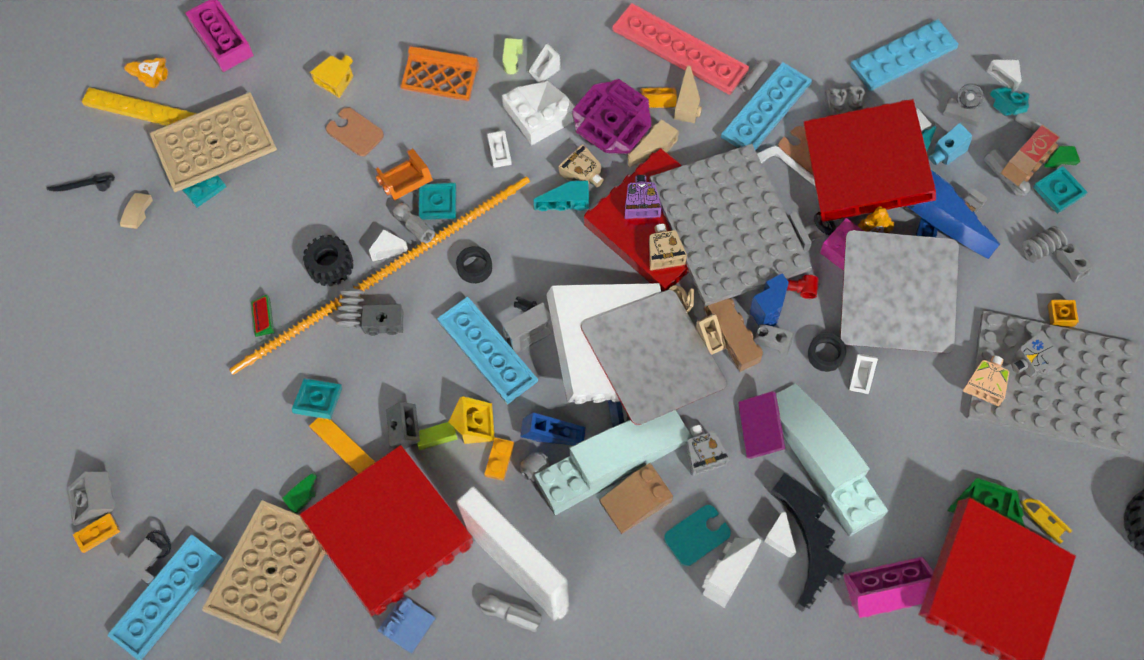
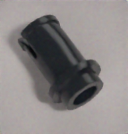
M520 296L516 298L518 302L514 301V307L523 311H528L539 305L536 301L531 302Z

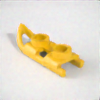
M1033 498L1021 501V506L1030 518L1059 544L1063 542L1060 536L1065 531L1068 533L1073 531L1043 502ZM1026 503H1036L1041 507L1033 513ZM1049 516L1056 520L1054 524L1048 519Z

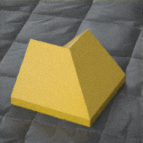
M463 396L460 397L448 422L462 434L464 444L494 441L492 403Z

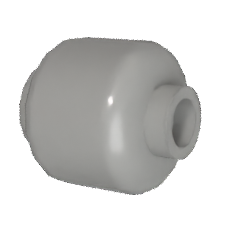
M542 452L530 453L520 463L521 475L526 480L536 481L535 474L550 467L548 457Z

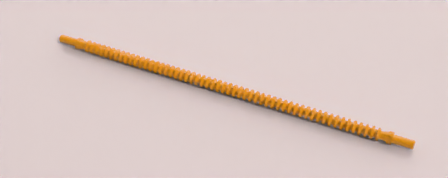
M525 176L515 184L509 185L504 191L500 190V194L496 193L495 197L491 196V199H487V202L483 201V205L479 204L478 208L474 207L473 211L469 210V214L465 213L464 217L461 216V219L457 218L456 222L452 221V225L448 224L447 228L443 227V231L439 230L438 234L435 233L431 242H421V245L417 244L416 248L412 247V251L408 250L407 254L403 253V256H399L398 260L394 259L393 263L389 262V266L385 265L384 269L380 268L381 271L371 274V277H367V280L363 279L361 284L358 282V286L354 285L353 289L365 291L367 288L369 290V286L373 287L374 283L378 284L379 280L383 281V277L387 278L388 274L392 275V271L396 272L397 268L401 269V266H405L406 262L410 263L411 259L415 260V256L419 257L420 253L424 254L423 251H428V248L432 249V245L436 246L437 242L441 243L442 239L446 240V236L450 237L451 233L455 234V230L459 231V228H463V225L467 226L468 222L472 223V219L476 220L477 216L481 217V214H485V211L489 212V208L493 209L494 205L498 206V202L502 203L503 199L507 200L508 196L515 194L517 190L530 183L529 178ZM340 294L339 298L335 297L334 301L330 300V304L326 303L325 307L321 306V310L316 309V313L312 312L310 317L307 315V319L303 318L302 322L298 321L296 326L293 324V328H288L287 332L283 331V334H278L279 337H274L273 341L269 340L268 344L264 343V347L260 346L259 350L255 349L254 353L245 356V359L229 368L232 375L248 365L251 366L257 359H262L263 355L267 356L268 352L272 353V349L276 350L277 346L281 347L282 343L286 344V340L290 341V338H295L296 334L300 335V331L304 332L306 327L309 329V325H314V322L318 323L320 318L323 320V316H328L329 312L333 313L334 309L337 310V307L342 306L339 299L345 297Z

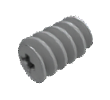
M1052 226L1036 236L1025 240L1022 245L1023 252L1026 258L1034 263L1037 259L1040 260L1043 256H1048L1049 253L1055 252V249L1058 250L1066 246L1068 240L1060 228Z
M344 288L346 290L341 291L340 294L345 298L339 299V302L344 304V306L338 307V310L343 313L337 315L342 321L336 322V325L357 328L355 325L361 324V321L357 320L356 317L362 316L357 310L363 309V306L359 305L358 302L364 301L359 295L365 294V291Z

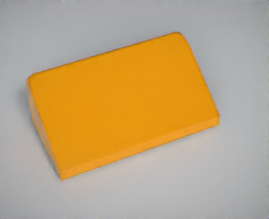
M675 87L640 89V94L648 98L649 108L676 107L677 95Z

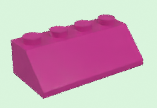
M923 557L843 574L852 607L859 618L922 604L934 571Z

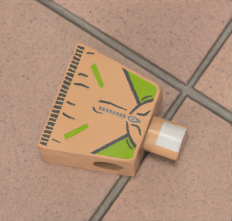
M992 356L990 362L982 360L964 387L963 392L999 406L1005 398L1009 371L1001 367L1003 359L999 356Z

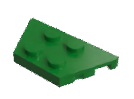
M976 478L947 510L955 513L960 500L971 498L1025 528L1022 518L1024 514L1019 505L1017 490Z

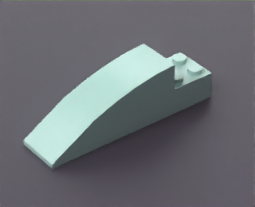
M796 383L777 393L783 436L848 536L850 537L883 518L888 510L865 477L870 469L836 424Z
M676 410L641 425H635L630 420L571 447L569 457L535 474L536 483L554 515H557L636 472L647 464L687 444V440L693 437Z

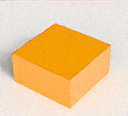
M1051 300L1048 303L1050 325L1058 327H1075L1079 320L1075 300Z

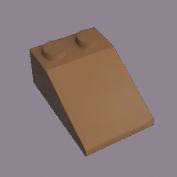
M649 463L625 479L599 501L619 532L623 534L672 503L673 495L652 464Z

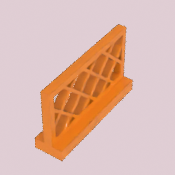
M409 47V57L401 89L464 101L470 100L476 72L479 70L477 58ZM412 61L420 62L422 65L415 71L411 68ZM431 65H436L438 70L430 74L427 68ZM453 68L455 73L447 77L443 71ZM425 70L428 76L419 80L416 74ZM465 71L472 72L471 77L466 80L460 75ZM442 73L445 79L436 83L433 77ZM413 76L418 81L412 86L406 85L407 80ZM459 76L462 82L453 86L450 80ZM431 79L434 86L429 89L424 88L422 84ZM448 82L451 89L446 92L441 91L439 87ZM465 85L467 88L466 95L458 94L456 90Z

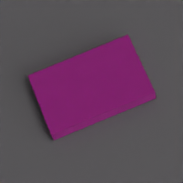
M771 391L739 401L747 458L753 459L784 450L785 443L776 392Z

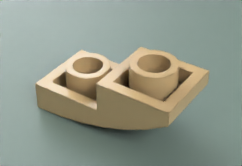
M135 193L122 215L121 227L137 229L146 219L144 211L153 201L151 195Z

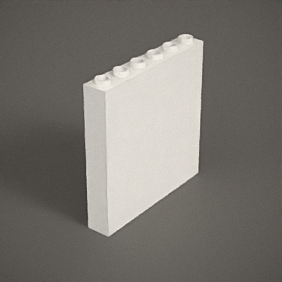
M659 283L559 285L550 288L546 295L567 402L582 404L586 401H593L594 403H600L605 400L620 401L584 336L581 324L591 318L661 293Z
M472 487L457 501L468 532L553 621L557 618L562 619L569 611L567 609L569 601L566 579Z

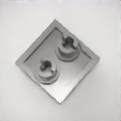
M861 86L826 89L825 97L829 115L866 108L863 97L865 90Z

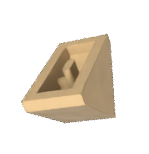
M715 313L697 321L696 329L711 355L727 348Z

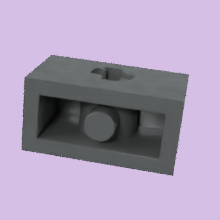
M401 304L363 305L362 328L365 334L376 336L380 333H387L389 335L403 333L404 312Z
M398 402L386 409L390 447L397 448L402 445L404 449H407L420 442L416 404Z

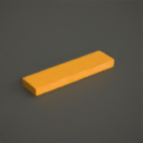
M317 418L309 425L310 429L357 474L375 463L332 420Z

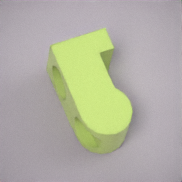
M505 38L503 64L504 71L507 74H515L519 69L517 57L518 54H523L522 39Z

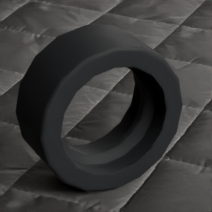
M479 246L467 247L457 256V270L459 276L464 281L477 284L489 278L492 272V260L490 254L484 248ZM471 257H480L485 261V268L478 273L465 271L463 265Z
M832 333L817 335L813 338L808 348L809 362L814 368L824 372L834 371L839 368L846 356L844 342L840 337ZM821 343L833 345L838 350L837 359L832 362H825L819 359L815 353L816 347Z

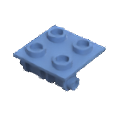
M403 597L395 604L377 631L412 654L436 618L414 604L409 598Z

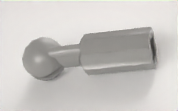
M994 149L985 157L984 161L1008 184L1015 195L1022 197L1030 192L1031 185L1029 181H1023L1018 186L1001 174L1009 161L998 149Z
M397 204L393 209L394 217L399 221H404L406 228L421 242H431L435 236V231L419 216L412 215L411 209L407 204Z
M494 595L485 596L480 603V609L484 614L497 616L505 619L506 622L535 633L542 619V614L516 604L501 601Z

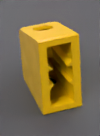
M345 55L341 60L334 56H329L310 72L313 82L340 98L353 78L350 67L353 60L348 55Z

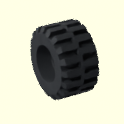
M322 235L318 240L314 238L312 244L308 243V249H304V265L315 283H320L321 286L328 284L330 287L334 283H337V285L341 284V280L345 281L348 279L347 275H351V269L354 267L353 257L348 245H346L343 239L340 240L338 236L333 238L332 235H327V237ZM327 256L338 257L331 265H319L321 260Z

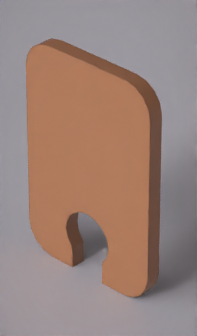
M344 108L338 113L339 117L348 120V124L345 127H338L333 120L326 126V131L330 136L359 156L369 154L384 137L383 131L351 108Z
M796 126L790 131V134L799 138L800 144L792 145L784 137L780 140L778 147L813 175L805 129L802 126Z

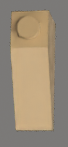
M687 66L675 108L674 119L695 123L696 118L701 115L702 107L699 106L700 97L691 66Z

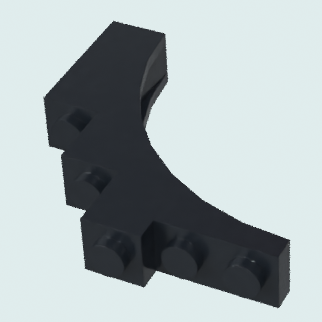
M784 473L773 488L771 495L781 502L794 517L806 544L808 557L807 579L803 593L795 606L803 612L806 607L808 609L812 607L816 601V598L813 597L817 590L821 592L826 586L827 581L832 584L835 579H841L846 571L843 569L846 562L827 550L836 540L832 537L836 531L818 520L825 511V508L822 507L825 500Z

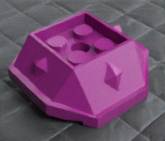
M620 79L594 84L572 109L576 133L605 153H631L651 129L648 98Z

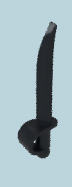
M112 174L101 177L94 175L91 179L47 187V190L60 192L95 184L99 191H106L110 187L111 181L115 180V176Z

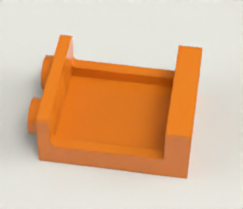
M413 148L407 151L410 160L385 173H382L379 167L375 168L377 173L375 178L380 186L383 185L382 188L386 195H391L394 200L433 180L427 165Z

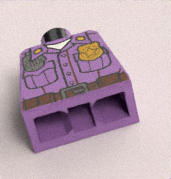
M637 175L635 183L628 184L625 219L660 217L661 204L655 183L646 182L645 175Z

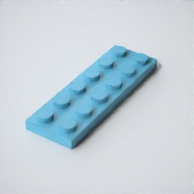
M938 19L852 61L850 66L869 91H872L956 49L959 44Z
M782 62L723 131L721 138L737 148L752 144L756 150L810 86L812 79Z
M466 297L437 318L441 326L507 405L538 382V378L469 297Z
M191 534L107 636L134 658L142 660L224 559Z

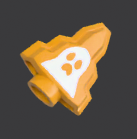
M156 57L154 60L147 59L143 62L126 63L124 67L125 71L132 76L138 77L140 82L145 83L150 88H157L160 81H166L168 77L165 58Z
M879 206L866 219L861 220L858 227L866 232L890 234L894 229V222L891 221L887 210Z

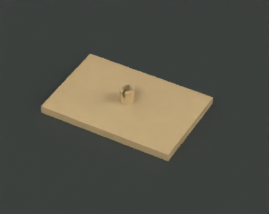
M251 92L150 133L174 192H178L277 150Z
M261 500L202 610L281 643L325 556V552L304 525L299 515Z

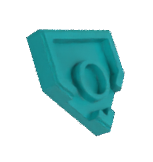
M1008 87L993 89L990 93V96L995 99L993 106L1004 116L1025 113L1029 108V93L1022 92L1020 94L1012 92V88Z

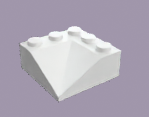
M548 81L517 87L502 95L503 108L531 145L574 122L572 109L575 106L565 94Z
M735 538L733 543L728 542L723 550V553L726 554L723 560L718 559L706 576L702 586L705 589L703 595L725 608L754 558L762 540L758 538Z

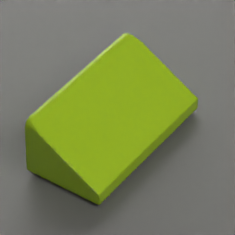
M449 422L419 430L420 442L417 444L419 450H424L457 440L458 438L455 428Z

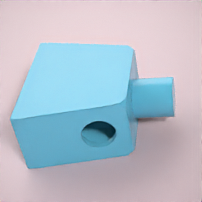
M959 123L936 143L934 153L929 156L930 161L934 165L941 161L948 165L968 151L973 135Z

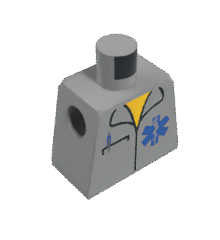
M1042 330L1018 349L1014 354L1017 361L1011 363V367L1017 374L1025 370L1029 377H1034L1058 369L1065 360Z

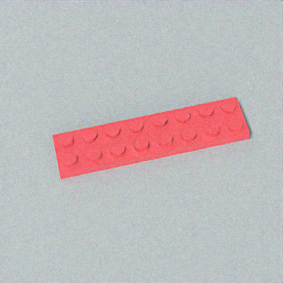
M633 3L629 5L613 25L614 32L685 71L687 66H691L694 76L731 95L749 70V66Z

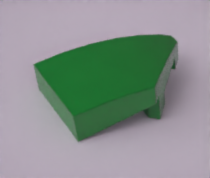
M1059 146L1049 156V160L1044 164V167L1058 168L1060 165H1077L1081 161L1075 146Z
M311 473L282 498L293 513H298L311 500V497H315V473Z

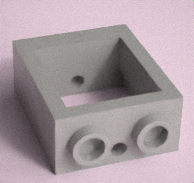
M543 302L502 324L505 340L516 354L554 333L549 307L546 308Z

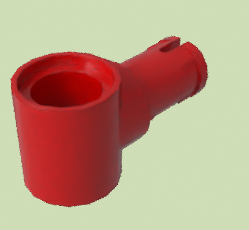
M804 275L801 279L798 278V280L787 279L789 282L787 291H796L797 294H800L805 299L817 297L819 280L817 276Z

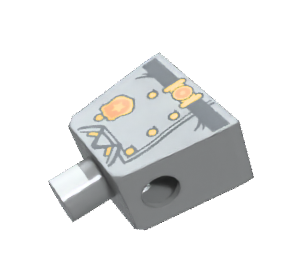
M701 425L692 427L690 431L693 438L688 439L686 444L692 476L728 465L729 455L715 432L704 434Z

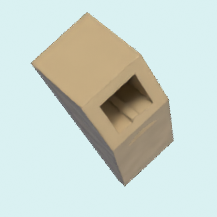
M663 120L658 124H654L650 129V133L640 140L639 145L628 154V166L631 167L647 161L649 156L660 148L667 153L678 141L679 131Z

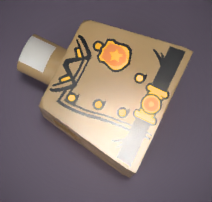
M583 144L559 165V175L568 181H589V184L592 183L596 187H599L604 181L599 175L601 172L600 162Z
M665 224L656 225V233L651 234L649 238L650 270L686 265L687 254L675 230L667 231Z

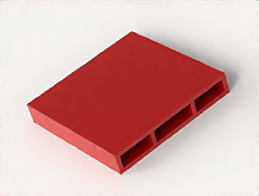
M914 99L803 121L822 222L873 213L879 206L888 210L936 200L935 184Z
M662 148L657 152H653L644 164L641 163L637 166L635 172L631 175L628 174L619 186L613 187L607 197L601 198L593 209H589L584 215V226L650 284L659 283L661 292H664L689 273L687 265L650 270V235L656 233L655 226L658 224H665L667 231H671L662 208L660 217L625 219L628 184L635 183L637 175H645L646 182H650L649 178L651 176L682 167L680 163Z
M402 445L299 514L304 525L371 617L375 614L377 616L382 614L387 609V605L401 600L405 592L409 589H416L424 578L434 576L438 572V568L444 564L445 566L449 565L454 561L457 554L467 552L473 543L471 534Z
M971 498L960 500L918 615L924 617L927 623L944 628L943 631L947 634L961 637L964 643L980 647L981 652L999 657L998 660H1044L1076 555Z

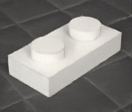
M505 131L487 134L494 168L512 165Z

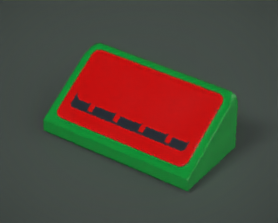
M264 295L251 302L255 337L274 334L271 300L268 295Z

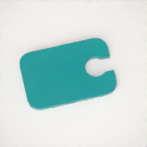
M712 505L701 507L665 533V543L683 566H691L727 541L731 536V529L726 522L720 525V528L716 531H711L707 528L706 522L708 519L719 515Z

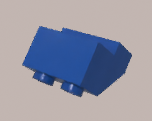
M783 273L766 281L764 291L753 297L749 312L758 326L768 325L774 327L778 323L789 283Z

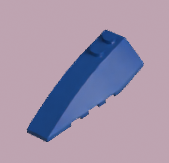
M931 170L936 189V200L907 207L954 240L989 259L1000 243L988 228L978 220V216L974 211L972 212L968 208L964 199L958 196L954 191V187Z

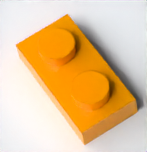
M495 437L485 470V477L501 481L505 480L514 448L513 441Z
M108 513L74 533L73 537L80 551L85 553L121 531L113 515Z

